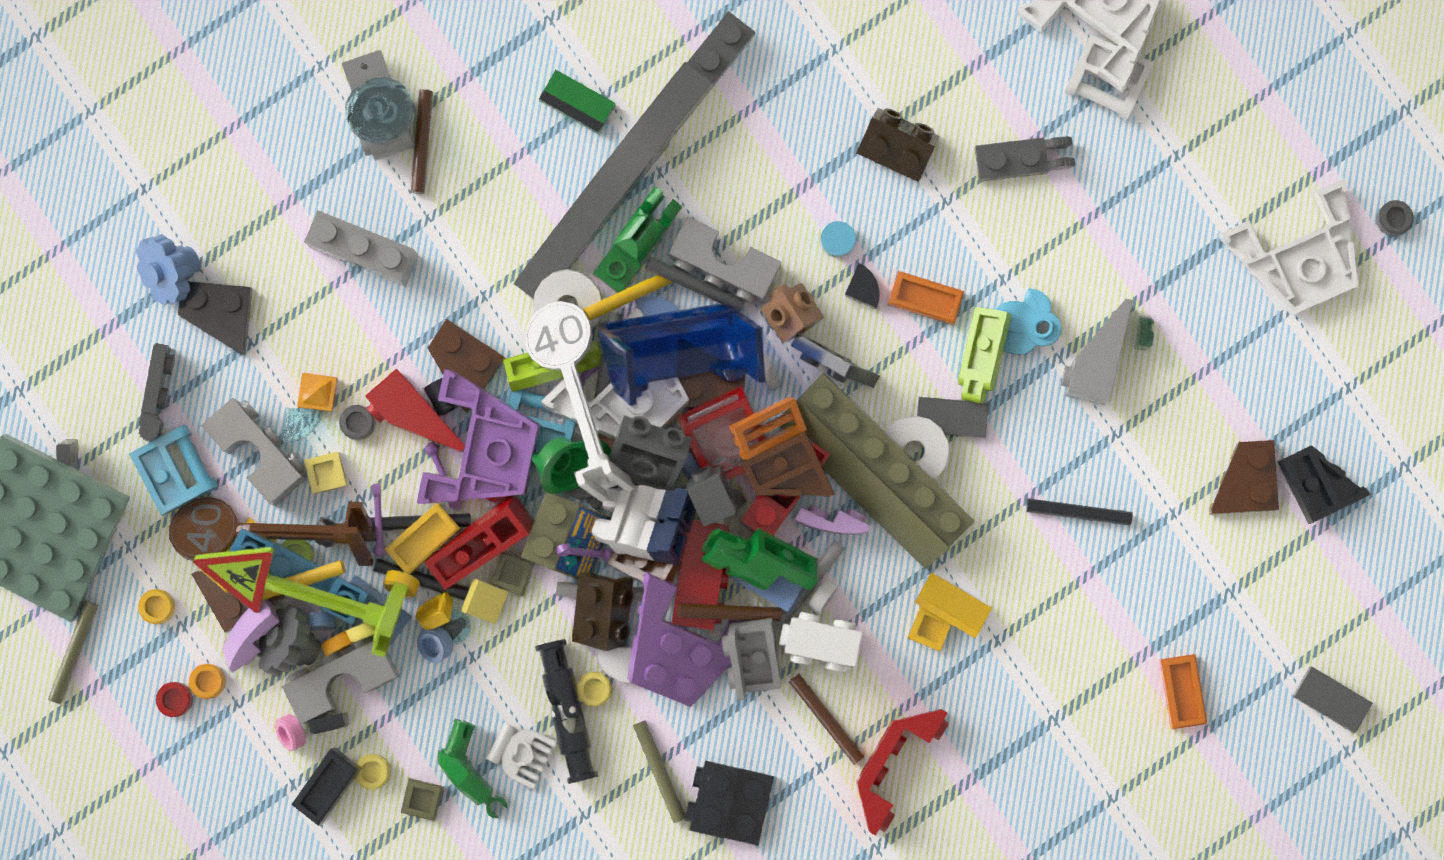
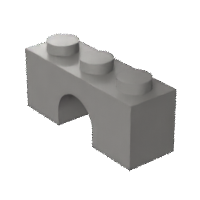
M317 210L304 240V243L310 249L337 260H345L371 271L374 275L404 287L407 286L419 257L413 248Z
M687 216L669 252V258L674 261L673 266L688 274H692L694 270L706 276L704 281L720 289H723L725 285L737 291L735 296L746 303L754 305L755 301L763 304L781 268L782 261L750 247L745 258L740 263L724 265L713 254V248L719 238V231Z
M231 398L208 418L201 427L225 453L231 454L239 446L246 443H252L257 446L260 452V463L247 479L270 505L276 506L307 479L301 473L305 466L292 452L286 455L278 445L282 440L269 426L263 429L255 419L259 414L246 400L240 403L238 400Z
M369 636L352 644L351 646L354 651L342 657L339 652H336L321 659L322 667L309 672L306 667L289 675L290 682L283 685L282 688L299 724H307L308 721L317 719L337 709L331 696V687L335 679L343 674L354 676L364 693H369L399 678L400 675L388 651L385 658L371 654L373 640Z

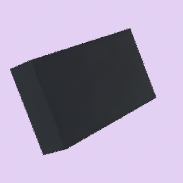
M336 747L331 748L291 805L317 826L322 825L362 768Z

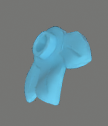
M1029 288L1025 294L1024 302L1008 301L996 308V310L1011 314L1009 331L1003 350L1007 353L1016 355L1028 354L1037 345L1046 347L1054 344L1061 336L1062 325L1060 320L1052 313L1051 301L1039 290ZM1042 323H1048L1050 326L1045 334L1038 333V326Z

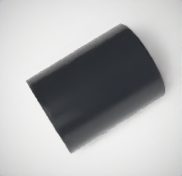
M442 378L424 388L439 417L448 414L460 406L438 401Z

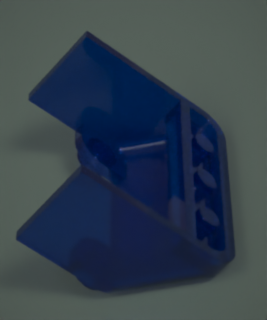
M712 304L617 320L598 326L599 341L613 390L630 406L637 405V398L642 396V392L649 389L648 382L712 371L714 374L721 376V379L724 381L739 380L743 374H748L759 383L766 382L762 327L731 305Z

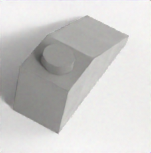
M1125 299L1072 361L1071 366L1065 365L1061 379V386L1066 387L1064 396L1104 406L1109 403L1133 300Z

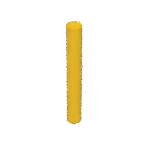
M655 275L583 308V311L591 321L673 282Z
M339 560L284 579L308 586L345 574L346 568L343 561ZM265 590L263 600L280 595V593Z

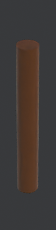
M425 89L419 90L411 182V193L414 194L425 193L433 91Z
M679 603L677 615L679 618L728 620L772 618V621L780 622L782 619V609L780 607Z
M798 673L789 680V684L852 764L855 765L865 757L803 677Z

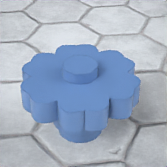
M163 234L141 240L139 247L136 249L137 257L140 260L137 264V270L142 284L150 288L152 298L155 301H159L162 305L174 304L186 299L187 293L190 291L187 279L192 278L194 273L198 272L200 268L199 258L194 249L190 246H175L173 240Z

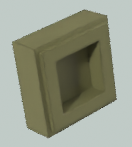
M502 552L490 584L524 596L535 563Z
M409 778L400 813L436 821L444 786Z

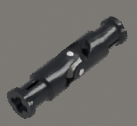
M566 639L537 645L535 649L541 655L545 672L542 675L549 702L552 704L551 713L560 754L565 756L569 772L567 783L571 784L599 776L598 772L593 770L589 749L592 746L582 707L577 700L578 692L573 668L568 666L564 649L567 642ZM568 718L576 719L573 733L568 732L562 721Z

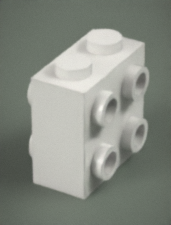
M803 612L799 613L798 618L792 617L790 625L783 623L779 645L785 646L784 653L791 655L790 662L810 666L812 659L825 662L824 669L846 673L847 667H856L862 632L855 630L856 623L835 619L833 626L820 623L821 616Z

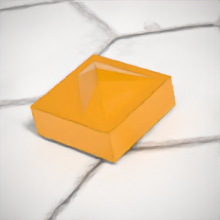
M302 373L297 407L333 413L338 378Z

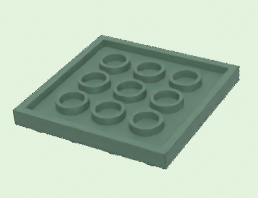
M8 434L2 435L0 437V586L69 622L76 620L131 497Z

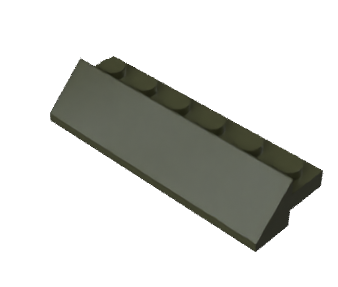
M824 372L796 400L807 429L804 432H806L809 440L830 454L822 466L824 471L923 568L926 569L944 554L975 522L949 496V493ZM791 420L781 425L780 427L782 429H785L795 424L794 420Z

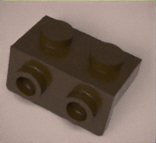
M877 108L856 154L919 182L940 136L935 134L934 130L923 123L913 124L904 120L903 116L895 110Z
M591 572L579 573L572 642L603 651L613 650L626 645L630 634V606L634 598L632 590L633 578L613 579Z

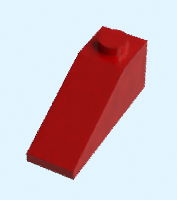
M397 368L365 395L371 403L366 408L379 423L386 420L394 427L464 454L465 444Z
M516 495L509 496L426 559L424 564L444 590H446L529 535L535 520Z

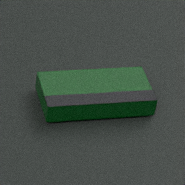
M556 69L539 97V102L598 135L616 106L615 102Z

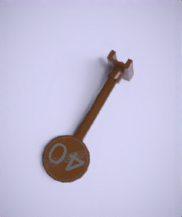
M205 497L195 499L183 505L175 513L169 526V540L174 550L184 559L191 561L194 560L196 555L226 552L233 545L241 528L267 539L334 541L335 544H348L359 566H373V558L366 546V541H376L375 528L362 502H348L345 523H336L335 525L239 523L230 505L221 499Z

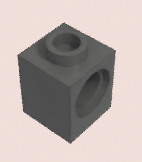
M721 465L713 469L711 466H705L691 474L692 477L688 479L687 491L703 527L737 513L738 502Z

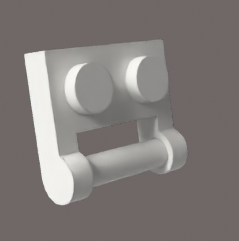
M1090 34L1064 92L1071 96L1078 94L1118 112V117L1128 120L1154 62L1141 56L1138 57L1125 89L1128 94L1126 99L1122 100L1081 81L1084 72L1105 81L1098 75V69L1118 47Z

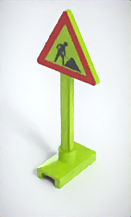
M271 547L195 556L193 563L255 613H258L260 610L264 591L270 590L361 618L363 623L376 626L371 654L384 658L408 590L407 585L395 582L384 606L371 602L367 605L271 575L269 571L274 554V549Z

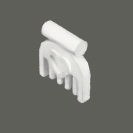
M504 723L486 759L497 765L502 760L503 772L510 779L534 790L537 784L517 774L519 772L538 781L540 779L539 775L521 766L527 765L542 772L544 767L533 762V759L535 758L543 763H547L548 758L533 751L531 746L547 754H552L553 751L551 748L534 741V739L537 738L553 747L556 746L557 741L535 730L523 729L514 735L516 728Z

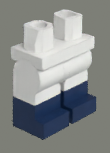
M632 483L634 489L628 492L623 488L607 489L606 493L609 500L604 501L602 506L606 511L613 512L611 520L600 518L595 520L592 529V535L595 539L610 545L617 554H628L679 566L688 538L685 532H690L696 513L687 489L675 488L674 491H668L645 485L635 486L634 483Z

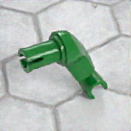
M454 718V724L446 747L441 748V751L438 750L437 762L451 783L462 794L478 806L482 803L486 804L487 814L492 818H499L496 813L492 812L490 805L495 801H499L507 808V801L501 796H491L493 788L473 768L466 755L476 725Z

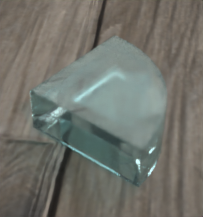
M286 407L283 442H298L307 437L319 425L323 411Z

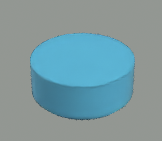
M834 221L823 229L821 245L823 250L830 256L843 257L854 248L856 236L849 224L842 221Z

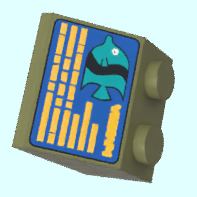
M546 492L521 558L578 580L579 573L594 572L599 557L571 554L560 557L556 550L557 547L562 544H570L571 548L602 551L605 543L595 539L592 535V529L595 520L598 518L611 520V517L571 500Z

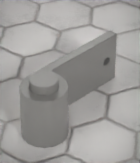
M381 50L341 63L354 101L365 90L375 86H393ZM408 127L397 137L387 141L372 142L359 137L365 155H372L375 161L414 148Z

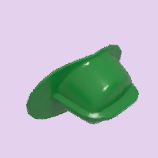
M564 437L554 438L540 452L532 455V461L541 476V486L545 492L558 494L581 488L578 485L575 472L589 467L587 462L589 456L584 441L574 442ZM600 440L604 454L609 456L611 448L606 442Z

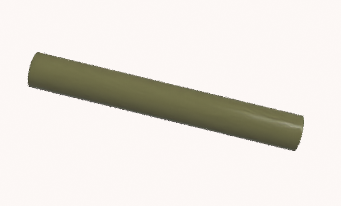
M85 600L47 700L61 704L98 609V604Z
M644 720L634 724L633 728L673 823L685 819V813L647 722Z

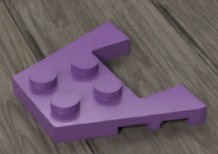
M444 369L438 401L471 408L472 415L458 479L431 472H423L417 503L430 504L527 494L533 467L532 455L536 453L541 424L455 371Z
M646 572L642 583L644 586L642 605L638 608V613L640 614L637 635H634L627 679L632 684L692 707L731 665V658L724 656L722 644L723 636L728 635L730 623L751 620H729L719 641H713L663 620L662 617L677 587L669 581Z

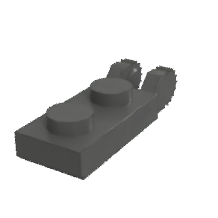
M1043 137L976 145L975 155L979 182L1048 174L1049 171L1072 168L1076 166L1075 158L1062 157L1047 161L1046 150L1064 149L1072 146V137H1054L1046 140Z
M159 343L153 344L141 408L140 428L138 429V434L143 438L142 440L149 441V443L162 435L161 431H163L164 423L159 418L160 409H166L169 389L164 388L166 374L172 375L175 364V354H170L171 347Z

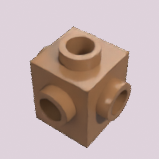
M803 283L791 288L787 284L778 287L769 294L771 300L761 307L769 325L774 329L782 343L794 339L797 334L803 335L824 319L823 314L814 302L813 296L807 291Z

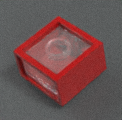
M742 386L678 415L685 436L692 438L690 446L701 468L711 466L713 469L721 465L728 480L745 473L741 465L744 459H741L739 446H736L734 442L735 436L729 429L730 425L755 414ZM760 423L743 431V434L761 426ZM763 434L747 442L748 447L767 438L766 435Z

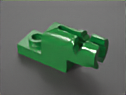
M658 187L652 189L642 205L636 210L624 229L614 240L613 247L593 272L596 278L616 293L625 290L660 245L663 235L683 209L676 200L672 199L662 212V217L660 219L654 217V212L665 198L663 195L664 191Z
M760 528L748 540L727 531L715 529L707 537L702 547V552L706 553L702 558L703 563L717 570L727 567L726 574L730 577H736L762 590L769 588L779 576L807 590H810L817 583V558Z

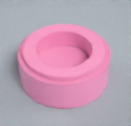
M287 714L276 720V734L281 744L287 750L294 751L305 745V732L294 715Z

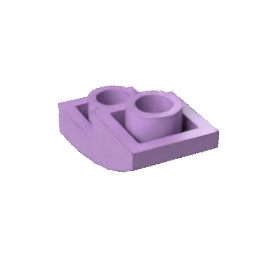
M812 505L809 506L808 510L801 507L794 521L808 528L840 535L866 534L871 526L865 523L867 518L865 515L848 508L846 513L839 510L834 521L831 522L827 520L829 515L827 512Z
M269 599L262 600L258 613L248 608L229 633L222 651L231 672L234 673L243 665H247L261 652L257 639L266 635L272 627L280 622L274 605Z

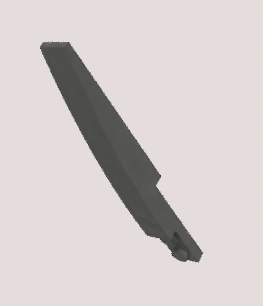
M728 11L688 62L682 64L589 182L513 284L534 300V294L543 279L553 272L570 269L668 148L672 138L754 38L756 32L731 12Z

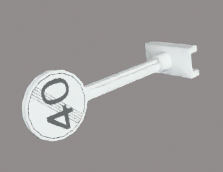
M562 301L550 303L536 311L528 322L525 332L526 349L531 358L542 367L562 370L589 456L587 461L589 467L575 472V476L581 488L601 502L609 500L606 493L607 489L619 485L628 492L633 490L634 487L630 476L610 462L608 455L603 452L576 364L582 360L590 348L593 337L592 324L586 313L573 303Z

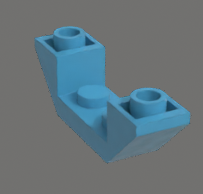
M241 528L230 551L267 547L273 548L274 554L269 573L283 579L321 567L317 563L280 544ZM341 576L308 585L309 587L361 603L365 602L369 594ZM320 606V609L351 625L356 619L354 616Z

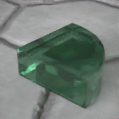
M1139 315L1134 349L1146 351L1153 346L1154 332L1152 331V325L1154 320L1152 317Z

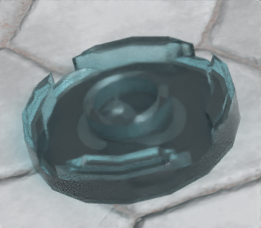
M388 77L373 78L366 81L367 84L361 88L357 86L345 102L344 115L351 131L359 139L370 143H386L398 138L409 128L414 119L415 105L409 91L401 82Z

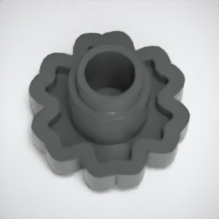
M288 604L284 610L281 608L276 610L280 622L259 639V648L261 650L257 654L258 657H261L259 668L275 677L280 676L282 672L289 673L295 665L309 666L313 664L321 648L320 641L310 632V625L306 623L308 613L291 604Z

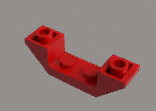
M943 709L891 721L855 781L867 830L876 836L879 830L885 832L895 814L890 811L893 804L870 791L871 786L874 784L879 787L889 769L884 764L890 754L897 756L907 740L906 737L902 736L905 729L927 743H931L933 738L938 741L940 740L949 725V722L945 720L948 712Z

